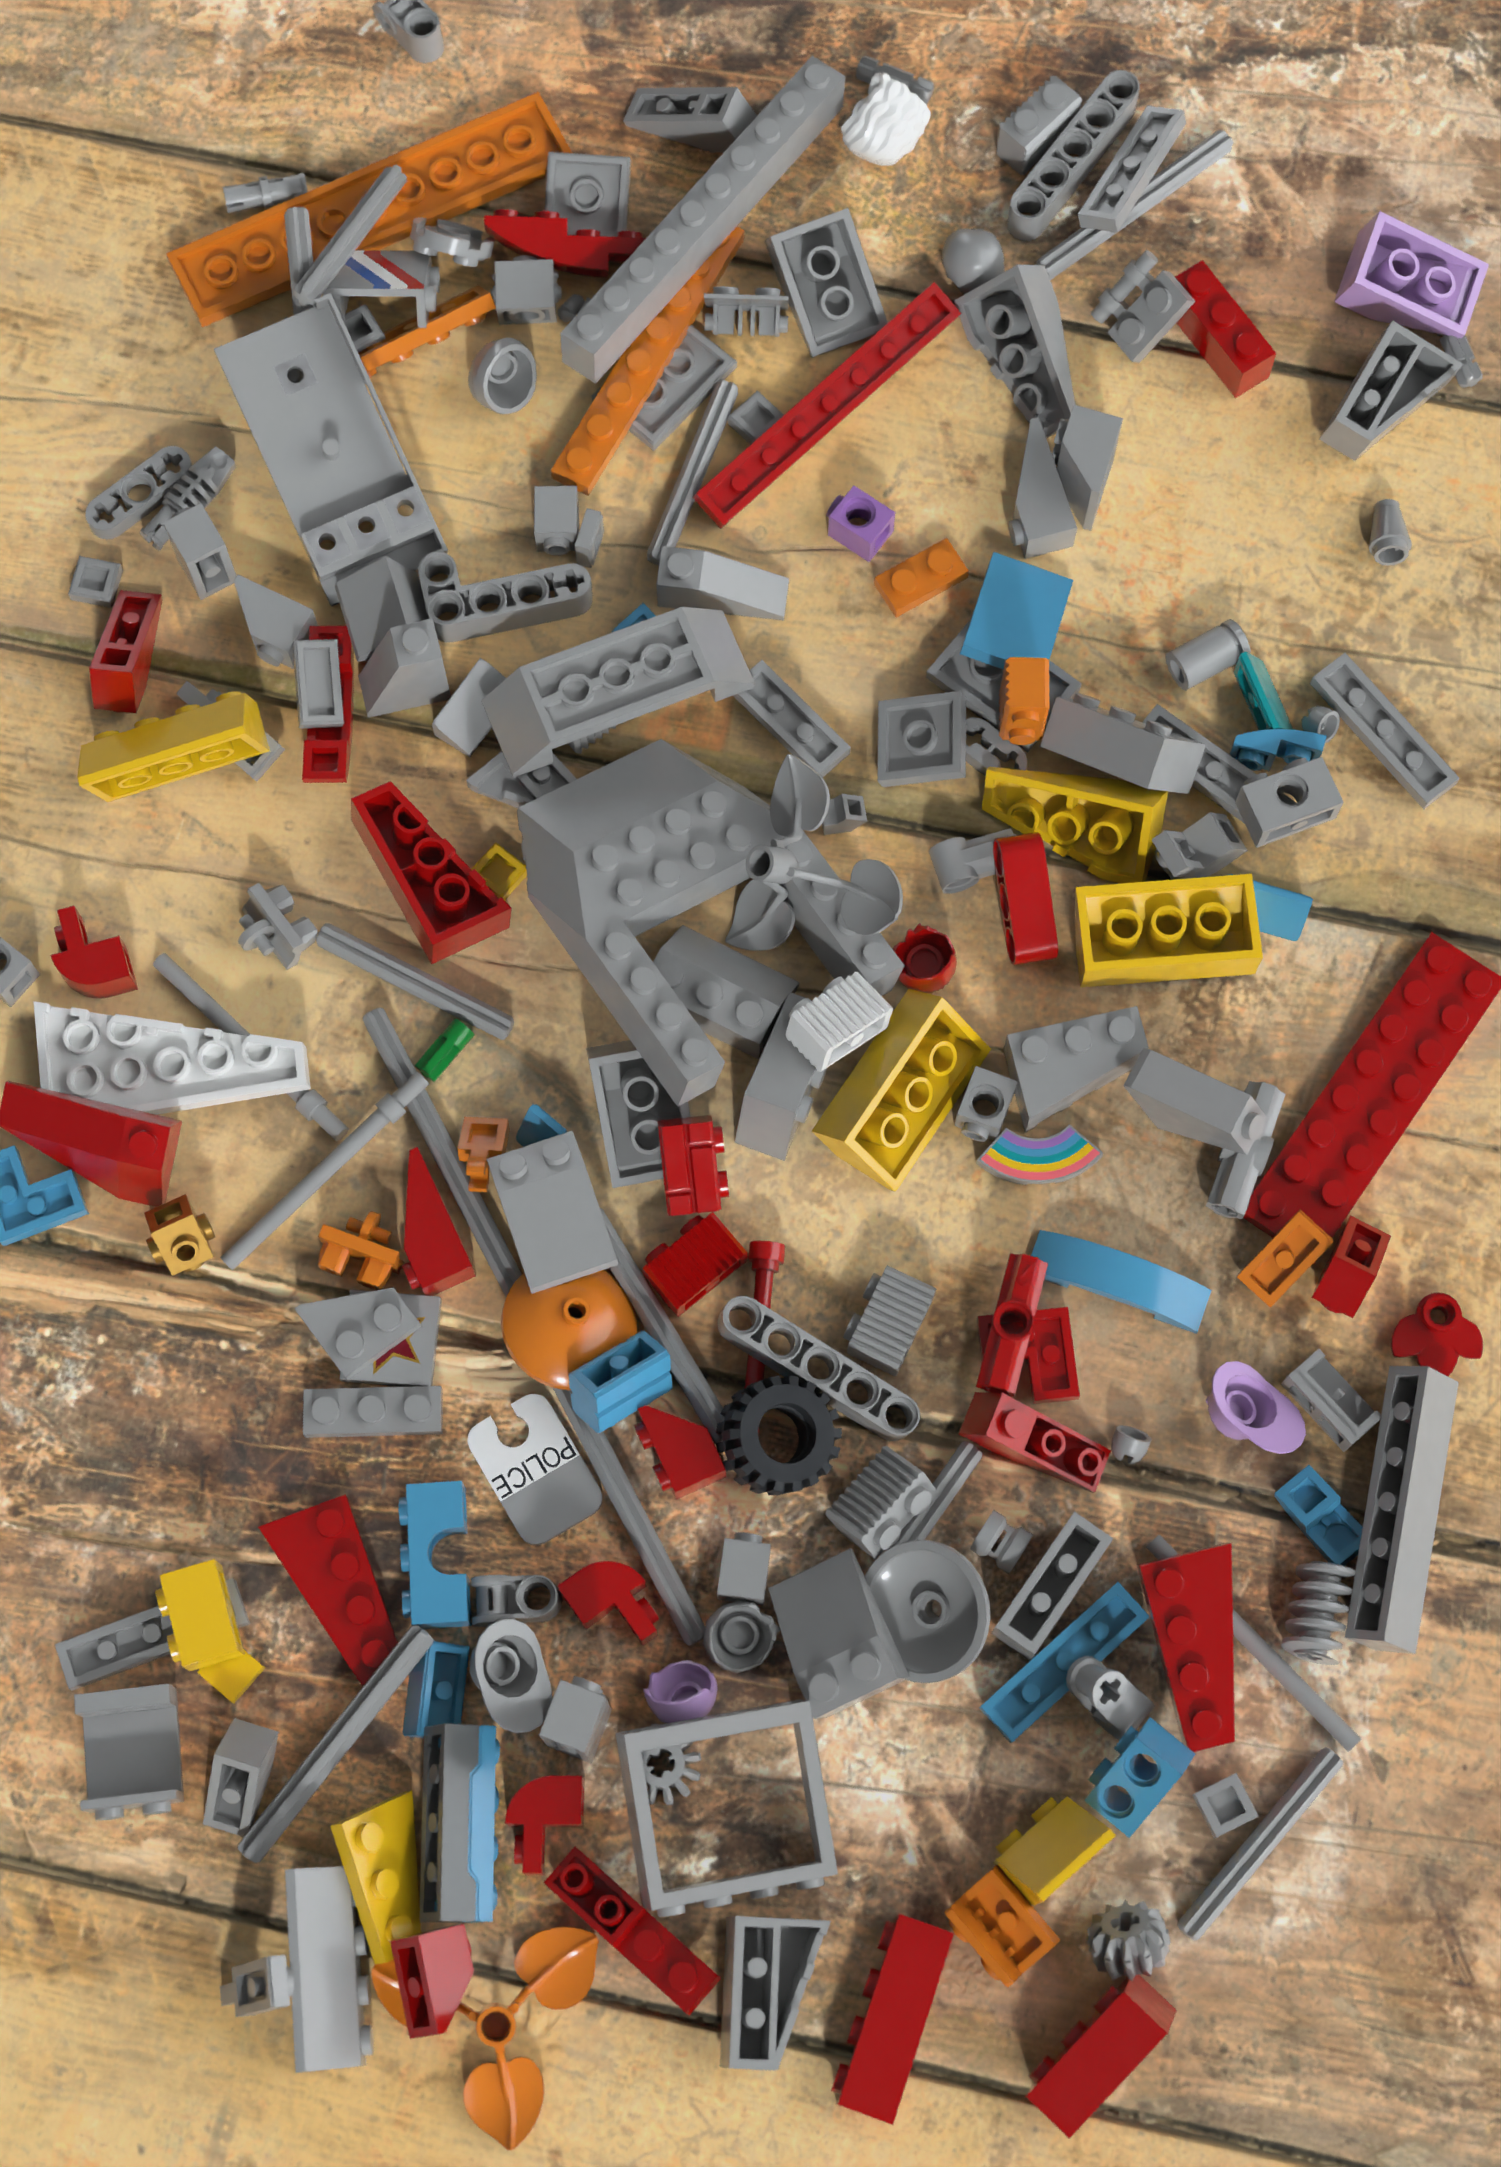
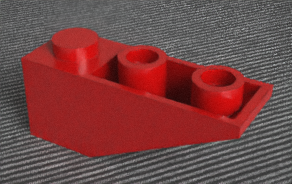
M975 1392L959 1431V1435L998 1455L1094 1493L1111 1453L1110 1449L1004 1393Z

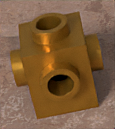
M186 1194L144 1212L152 1237L146 1239L149 1250L157 1264L165 1261L172 1276L183 1271L196 1270L205 1261L214 1257L209 1240L216 1238L212 1226L205 1213L196 1215Z

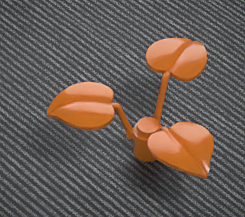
M555 1927L532 1935L521 1945L514 1960V1968L517 1975L528 1984L509 2006L501 2003H491L478 2012L460 2001L457 2011L476 2022L478 2037L487 2046L495 2047L497 2063H482L470 2073L463 2091L466 2111L481 2130L493 2137L507 2150L515 2149L530 2133L538 2119L544 2100L543 2076L535 2062L523 2056L506 2062L504 2045L511 2041L516 2031L514 2014L533 1991L540 2004L554 2010L571 2008L583 2000L594 1980L599 1943L598 1937L590 1931L575 1927ZM394 1959L387 1963L375 1964L371 1975L379 2000L395 2020L407 2027Z

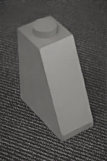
M433 618L389 628L358 676L368 718L437 703L451 698Z
M1143 1048L1123 1085L1158 1129L1244 1155H1248L1254 1141L1261 1136L1264 1122L1267 1118L1251 1095L1147 1048Z

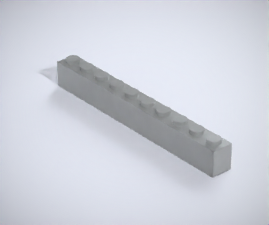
M814 56L808 59L560 333L563 363L595 384L719 247L723 240L840 112L844 101L845 76Z

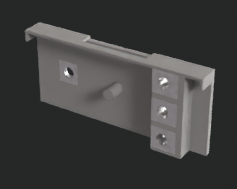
M331 293L315 299V307L214 349L331 607L339 604L335 590L336 582L385 556L415 571L418 570V565L426 554L440 551L448 554L446 544ZM296 368L303 372L304 378L301 382L292 383L289 381L287 374L291 369ZM370 394H371V396H372V398H373V400H374V402H375V404H376V407H377V409H378V411H379V413H380V415H381V418H382V420H383V422H384V424H385V426H386V429H385V427H384V425H383V423H382V421H381V419H380V416H379V414H378V412H377V410H376V408H375V405H374V403H373V401H372V399H371V397H370ZM391 440H392V442H393V444H394V446H395V448H396V450H397V453H398V455H399V457H400V459H401V461H402V464H403V466H404V468H405V470H406V472H407V475H406V473H405V471H404V469H403V467H402V465H401V462H400V460H399V458H398V456H397V454H396V451H395V449H394V447H393V445H392V443H391ZM402 505H409L413 509V513L409 516H402L398 513L397 509ZM367 521L372 523L375 528L370 533H363L358 527L362 522ZM324 540H331L335 543V546L330 550H324L320 547V543Z

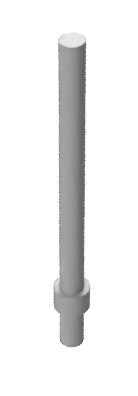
M166 953L157 957L153 966L215 1026L225 1033L250 1035ZM315 1089L286 1093L297 1103L295 1108L308 1121L314 1119L335 1141L341 1140L347 1134L349 1128L326 1107L327 1101Z
M417 1071L392 1095L387 1093L375 1104L377 1109L220 1257L231 1270H234L390 1121L394 1124L406 1113L404 1108L429 1085L428 1081Z
M1160 1534L1146 1547L1157 1559L1178 1555ZM1233 1609V1636L1349 1752L1361 1738Z

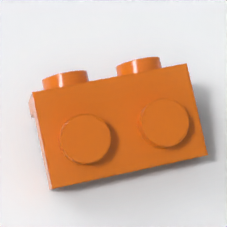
M998 1865L992 1868L945 1910V1915L948 1917L950 1927L955 1935L963 1942H969L980 1955L981 1963L986 1972L995 1980H1001L1008 1988L1061 1940Z

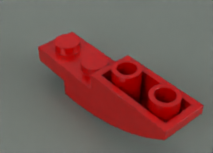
M498 209L493 211V215H484L485 232L506 248L520 256H533L537 260L553 259L554 269L588 277L608 278V262H625L646 239L642 238V233L638 231L617 232V237L601 236V232L598 230L579 229L576 230V235H568V218H560V213L554 211L535 212V217L518 216V211Z
M576 1846L573 1847L543 1882L687 2015L690 2016L721 1979Z

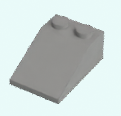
M848 208L775 234L765 240L778 281L784 295L788 296L789 307L811 358L874 335L888 323Z
M630 1040L586 1048L612 1188L664 1179L658 1121L691 1117L688 1101L680 1106L675 1104Z
M573 1130L487 1159L531 1294L619 1265Z
M852 1549L837 1554L768 1588L795 1678L805 1700L810 1701L814 1719L832 1716L910 1678Z

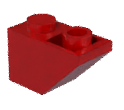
M647 1405L638 1408L641 1422L634 1424V1428L644 1450L653 1447L659 1464L652 1466L663 1492L671 1489L677 1500L726 1478V1469L706 1427Z

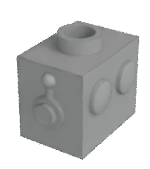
M518 256L512 261H495V273L492 276L495 286H493V289H490V294L496 305L499 325L557 322L556 303L559 302V299H562L561 286H558L557 283L558 272L554 270L553 259L537 260L533 256Z

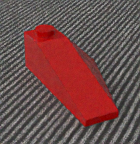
M12 1081L5 1082L0 1107L1 1128L119 1199L158 1207L166 1202L182 1120Z

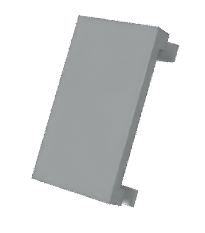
M1318 1349L1291 1372L1281 1385L1335 1444L1345 1452L1381 1420V1414L1377 1410L1374 1411L1324 1358L1325 1354Z

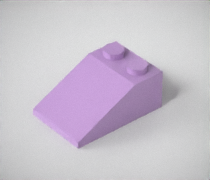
M1379 211L1358 233L1334 302L1372 320L1386 323L1395 321L1401 326L1462 338L1465 336L1489 264Z

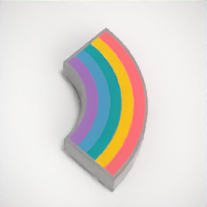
M1070 1124L1061 1132L1046 1138H1027L1005 1128L977 1159L976 1164L992 1175L1016 1184L1027 1185L1054 1182L1056 1184L1072 1179L1087 1171L1102 1158L1103 1152Z

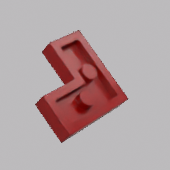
M1068 1307L1036 1311L1034 1327L1024 1360L1028 1361L1033 1404L1078 1400L1080 1397ZM994 1314L977 1317L981 1360L983 1359L990 1332V1324ZM1008 1315L1000 1320L1001 1328L1009 1334L1016 1335L1024 1330L1023 1322L1016 1316Z

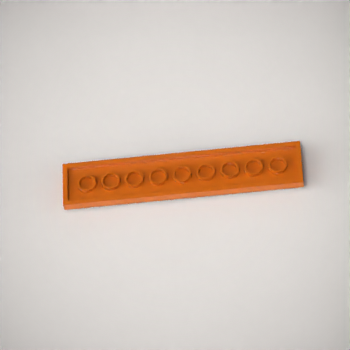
M538 91L166 253L203 328L291 289L284 218L288 208L304 207L309 211L314 263L384 169L398 165L402 168V173L407 176V181L356 249L381 250L410 237L415 218H427L425 226L433 227L437 225L438 219L449 220L547 177L548 152L572 153Z

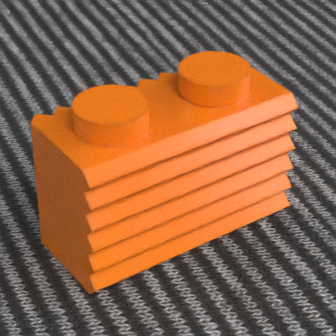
M1009 657L1005 661L999 691V737L1003 740H1009L1010 743L1016 745H1028L1043 739L1042 736L1050 709L1049 659Z

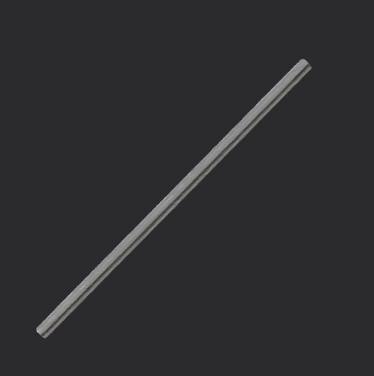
M376 1008L363 1016V1022L399 1089L416 1073V1070L383 1008ZM424 1089L407 1107L505 1297H507L510 1288L522 1274L480 1193L469 1192L470 1176L466 1175V1166L463 1161H459L458 1151L426 1089ZM553 1388L684 1643L687 1645L697 1643L703 1639L706 1627L604 1431L601 1433L595 1432L575 1413L571 1404V1390Z

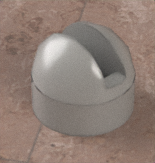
M1323 706L1310 708L1308 710V717L1304 716L1301 720L1303 731L1326 735L1325 743L1329 742L1339 728V714Z
M1119 1425L1116 1427L1112 1438V1453L1119 1461H1122L1124 1456L1127 1455L1128 1464H1134L1141 1461L1147 1453L1151 1438L1136 1428Z

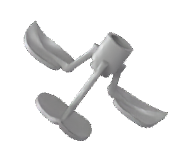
M786 755L776 778L770 804V819L775 832L787 837L780 840L772 839L770 846L757 845L753 847L746 858V870L753 880L745 886L739 896L733 923L725 939V942L741 949L752 951L769 950L780 946L789 937L795 923V912L793 907L785 901L788 891L780 884H785L794 877L846 889L847 892L841 901L842 918L850 930L861 935H874L885 930L898 919L902 910L903 892L899 879L894 871L881 861L871 859L858 861L852 869L850 882L798 869L797 858L789 849L784 847L801 840L803 830L814 831L821 826L828 813L830 794L822 776L795 755Z

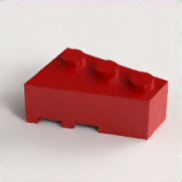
M1140 1974L1135 1975L1132 1982L1127 1976L1117 1989L1113 1985L1110 1986L1094 2004L1093 2008L1096 2012L1087 2023L1084 2024L1079 2020L1060 2042L1065 2047L1053 2060L1049 2055H1046L1028 2076L1033 2081V2084L1026 2097L1069 2139L1162 2041L1170 2030L1177 2010Z

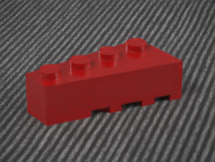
M391 781L351 798V821L431 964L510 927L512 908L502 897L498 898L486 885V880L475 869L472 870L456 854V849L446 838L442 839L430 827L425 816Z
M1232 1543L1218 1544L1136 1565L1182 1743L1192 1752L1235 1742Z

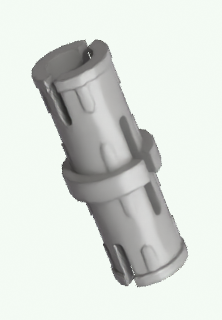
M304 173L267 179V176L259 177V181L223 186L228 213L265 207V210L272 208L273 205L281 204L308 191Z

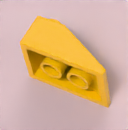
M1068 1796L1059 1803L1053 1797L1048 1799L1031 1815L1036 1822L1033 1827L1024 1835L1016 1828L995 1847L1001 1855L993 1862L994 1865L1000 1867L1032 1906L1045 1901L1116 1836L1108 1826Z

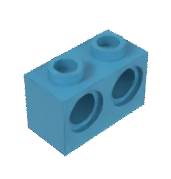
M1151 1717L1139 1731L1130 1726L1114 1747L1120 1754L1113 1763L1106 1757L1102 1760L1088 1779L1095 1786L1084 1800L1129 1838L1179 1780L1195 1756L1194 1752ZM1142 1754H1146L1153 1758L1156 1764L1146 1760ZM1117 1786L1123 1787L1129 1795L1120 1791Z

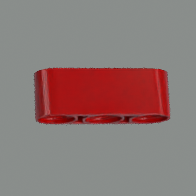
M1034 832L995 838L993 841V857L1007 953L1011 964L1018 965L1057 958L1058 938L1046 853L1040 833Z

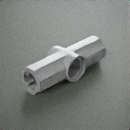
M1249 1081L1244 1091L1253 1097L1267 1116L1261 1136L1254 1141L1248 1155L1221 1148L1218 1161L1221 1163L1206 1207L1213 1210L1214 1213L1227 1218H1243L1248 1209L1257 1176H1261L1274 1142V1138H1271L1286 1094L1281 1092L1276 1086L1265 1082Z

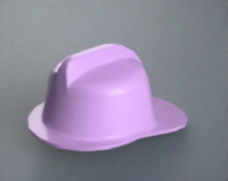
M1234 1361L1226 1362L1216 1369L1212 1378V1393L1206 1398V1403L1211 1421L1218 1431L1226 1437L1235 1440L1249 1439L1264 1450L1278 1454L1293 1452L1302 1445L1306 1435L1305 1422L1300 1411L1286 1396L1268 1383L1250 1365Z

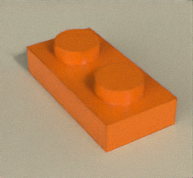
M945 538L874 577V585L897 618L968 578L969 570L949 540Z
M1299 1209L1237 1274V1278L1271 1308L1330 1247L1333 1239Z

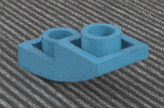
M1289 729L1252 731L1236 735L1229 755L1252 771H1259L1261 769L1270 771L1276 756L1283 758L1288 764L1301 758H1306L1307 761L1319 758L1323 752L1327 736Z

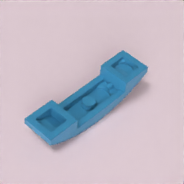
M1044 1230L1039 1231L1031 1256L1038 1257L1040 1260L1048 1263L1044 1279L1065 1288H1068L1069 1284L1155 1314L1153 1319L1196 1334L1198 1332L1211 1290L1185 1276L1107 1246Z

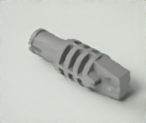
M214 447L193 464L171 490L166 493L162 501L163 508L145 528L140 530L141 536L149 544L153 541L152 546L157 550H161L163 545L169 540L163 522L169 520L175 512L182 508H192L202 503L205 509L219 494L236 468L235 461L223 450Z

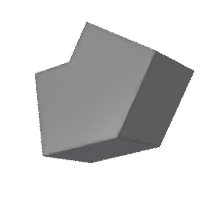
M840 794L836 798L830 799L828 813L822 823L824 835L851 832L866 823L867 816L863 796Z

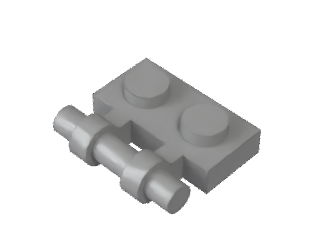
M1148 250L1137 261L1131 260L1123 269V277L1112 289H1105L1098 298L1099 304L1091 312L1093 318L1101 324L1112 313L1118 321L1107 333L1132 362L1140 363L1195 302L1171 272L1162 270L1155 279L1149 271L1156 265L1158 259ZM1138 286L1143 293L1129 306L1124 299Z

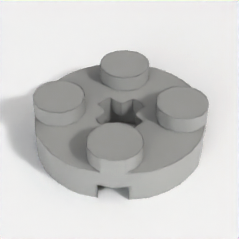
M415 218L413 220L410 238L414 240L413 250L418 253L436 256L438 251L454 255V262L470 267H477L478 261H484L492 255L495 239L489 236L484 241L481 240L483 231L447 220L438 219L436 227L425 226L427 218Z

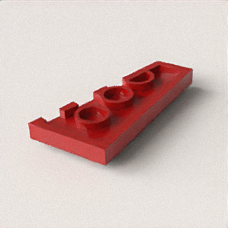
M344 1494L264 1524L258 1528L360 1684L364 1686L396 1646L398 1640L349 1499Z

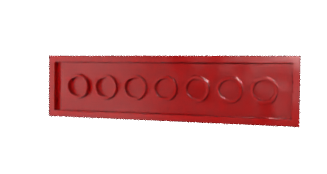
M1431 932L1262 1178L1253 1194H1251L1248 1209L1243 1218L1273 1237L1300 1209L1333 1238L1501 990V976Z

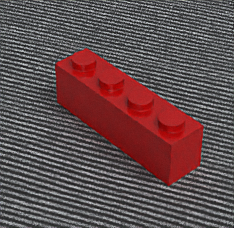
M902 1914L897 1915L895 1923L886 1920L877 1949L886 1952L880 1970L871 1967L862 1996L870 1998L864 2018L855 2015L846 2042L855 2047L849 2065L839 2063L831 2091L839 2094L836 2102L837 2105L888 2124H894L955 1933Z

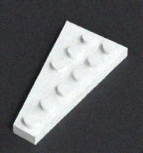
M33 1001L40 1088L156 1115L311 1089L307 1049L303 1042L253 1034L245 1036L225 1033L220 1029L207 1027L205 1029L192 1028L180 1023L115 1014L114 1016L89 1012L87 1009L53 1007L48 1003Z

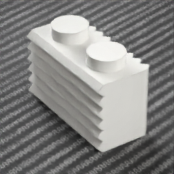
M855 971L852 976H848L845 980L842 977L832 980L825 987L823 993L812 1001L809 998H805L798 1002L789 1013L790 1020L786 1037L787 1040L792 1042L794 1047L798 1048L799 1053H803L805 1059H809L811 1065H814L816 1070L821 1072L887 1029L893 1007L859 972Z

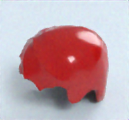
M919 923L914 930H907L904 942H899L893 947V951L905 965L898 980L907 989L924 993L936 992L943 989L945 985H948L955 973L957 956L949 937L929 926H922Z

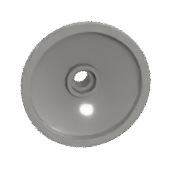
M929 1540L901 1543L888 1549L874 1561L867 1571L865 1578L910 1675V1678L907 1680L918 1683L939 1682L952 1678L968 1668L981 1652L990 1626L988 1594L982 1578L971 1562L950 1546ZM934 1600L938 1601L941 1605L942 1611L940 1616H937L932 1610Z

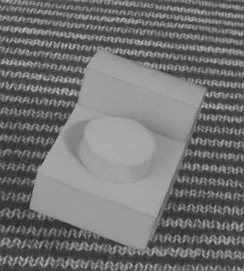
M1209 812L1183 832L1164 830L1152 839L1157 848L1155 851L1156 859L1171 880L1208 877L1248 851L1225 814Z

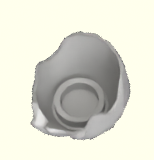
M959 229L951 233L945 241L942 251V264L947 278H950L965 295L1004 272V254L1000 242L993 233L984 229Z
M737 1601L727 1603L717 1609L707 1619L703 1645L709 1658L720 1668L729 1672L739 1673L757 1667L766 1660L772 1650L780 1627L774 1623L771 1616L761 1614L758 1606L752 1602Z

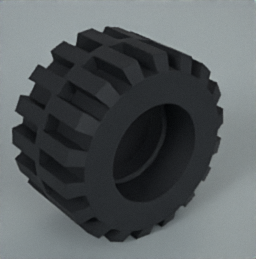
M789 1375L783 1378L774 1376L747 1385L745 1389L737 1391L731 1397L732 1403L725 1405L720 1413L725 1418L723 1422L717 1423L716 1433L722 1434V1442L716 1443L718 1453L725 1452L727 1460L722 1463L726 1471H735L737 1475L733 1480L739 1485L748 1484L750 1485L749 1491L758 1494L766 1492L768 1495H781L811 1487L819 1482V1476L829 1473L833 1467L829 1463L830 1459L838 1458L840 1448L834 1446V1441L842 1438V1428H834L832 1420L838 1419L839 1415L836 1409H827L825 1404L831 1399L825 1392L820 1394L814 1392L817 1385L810 1381L800 1383L798 1382L799 1377ZM769 1409H777L787 1414L793 1420L798 1431L799 1441L794 1456L786 1463H780L770 1458L764 1452L759 1442V1423L765 1412Z

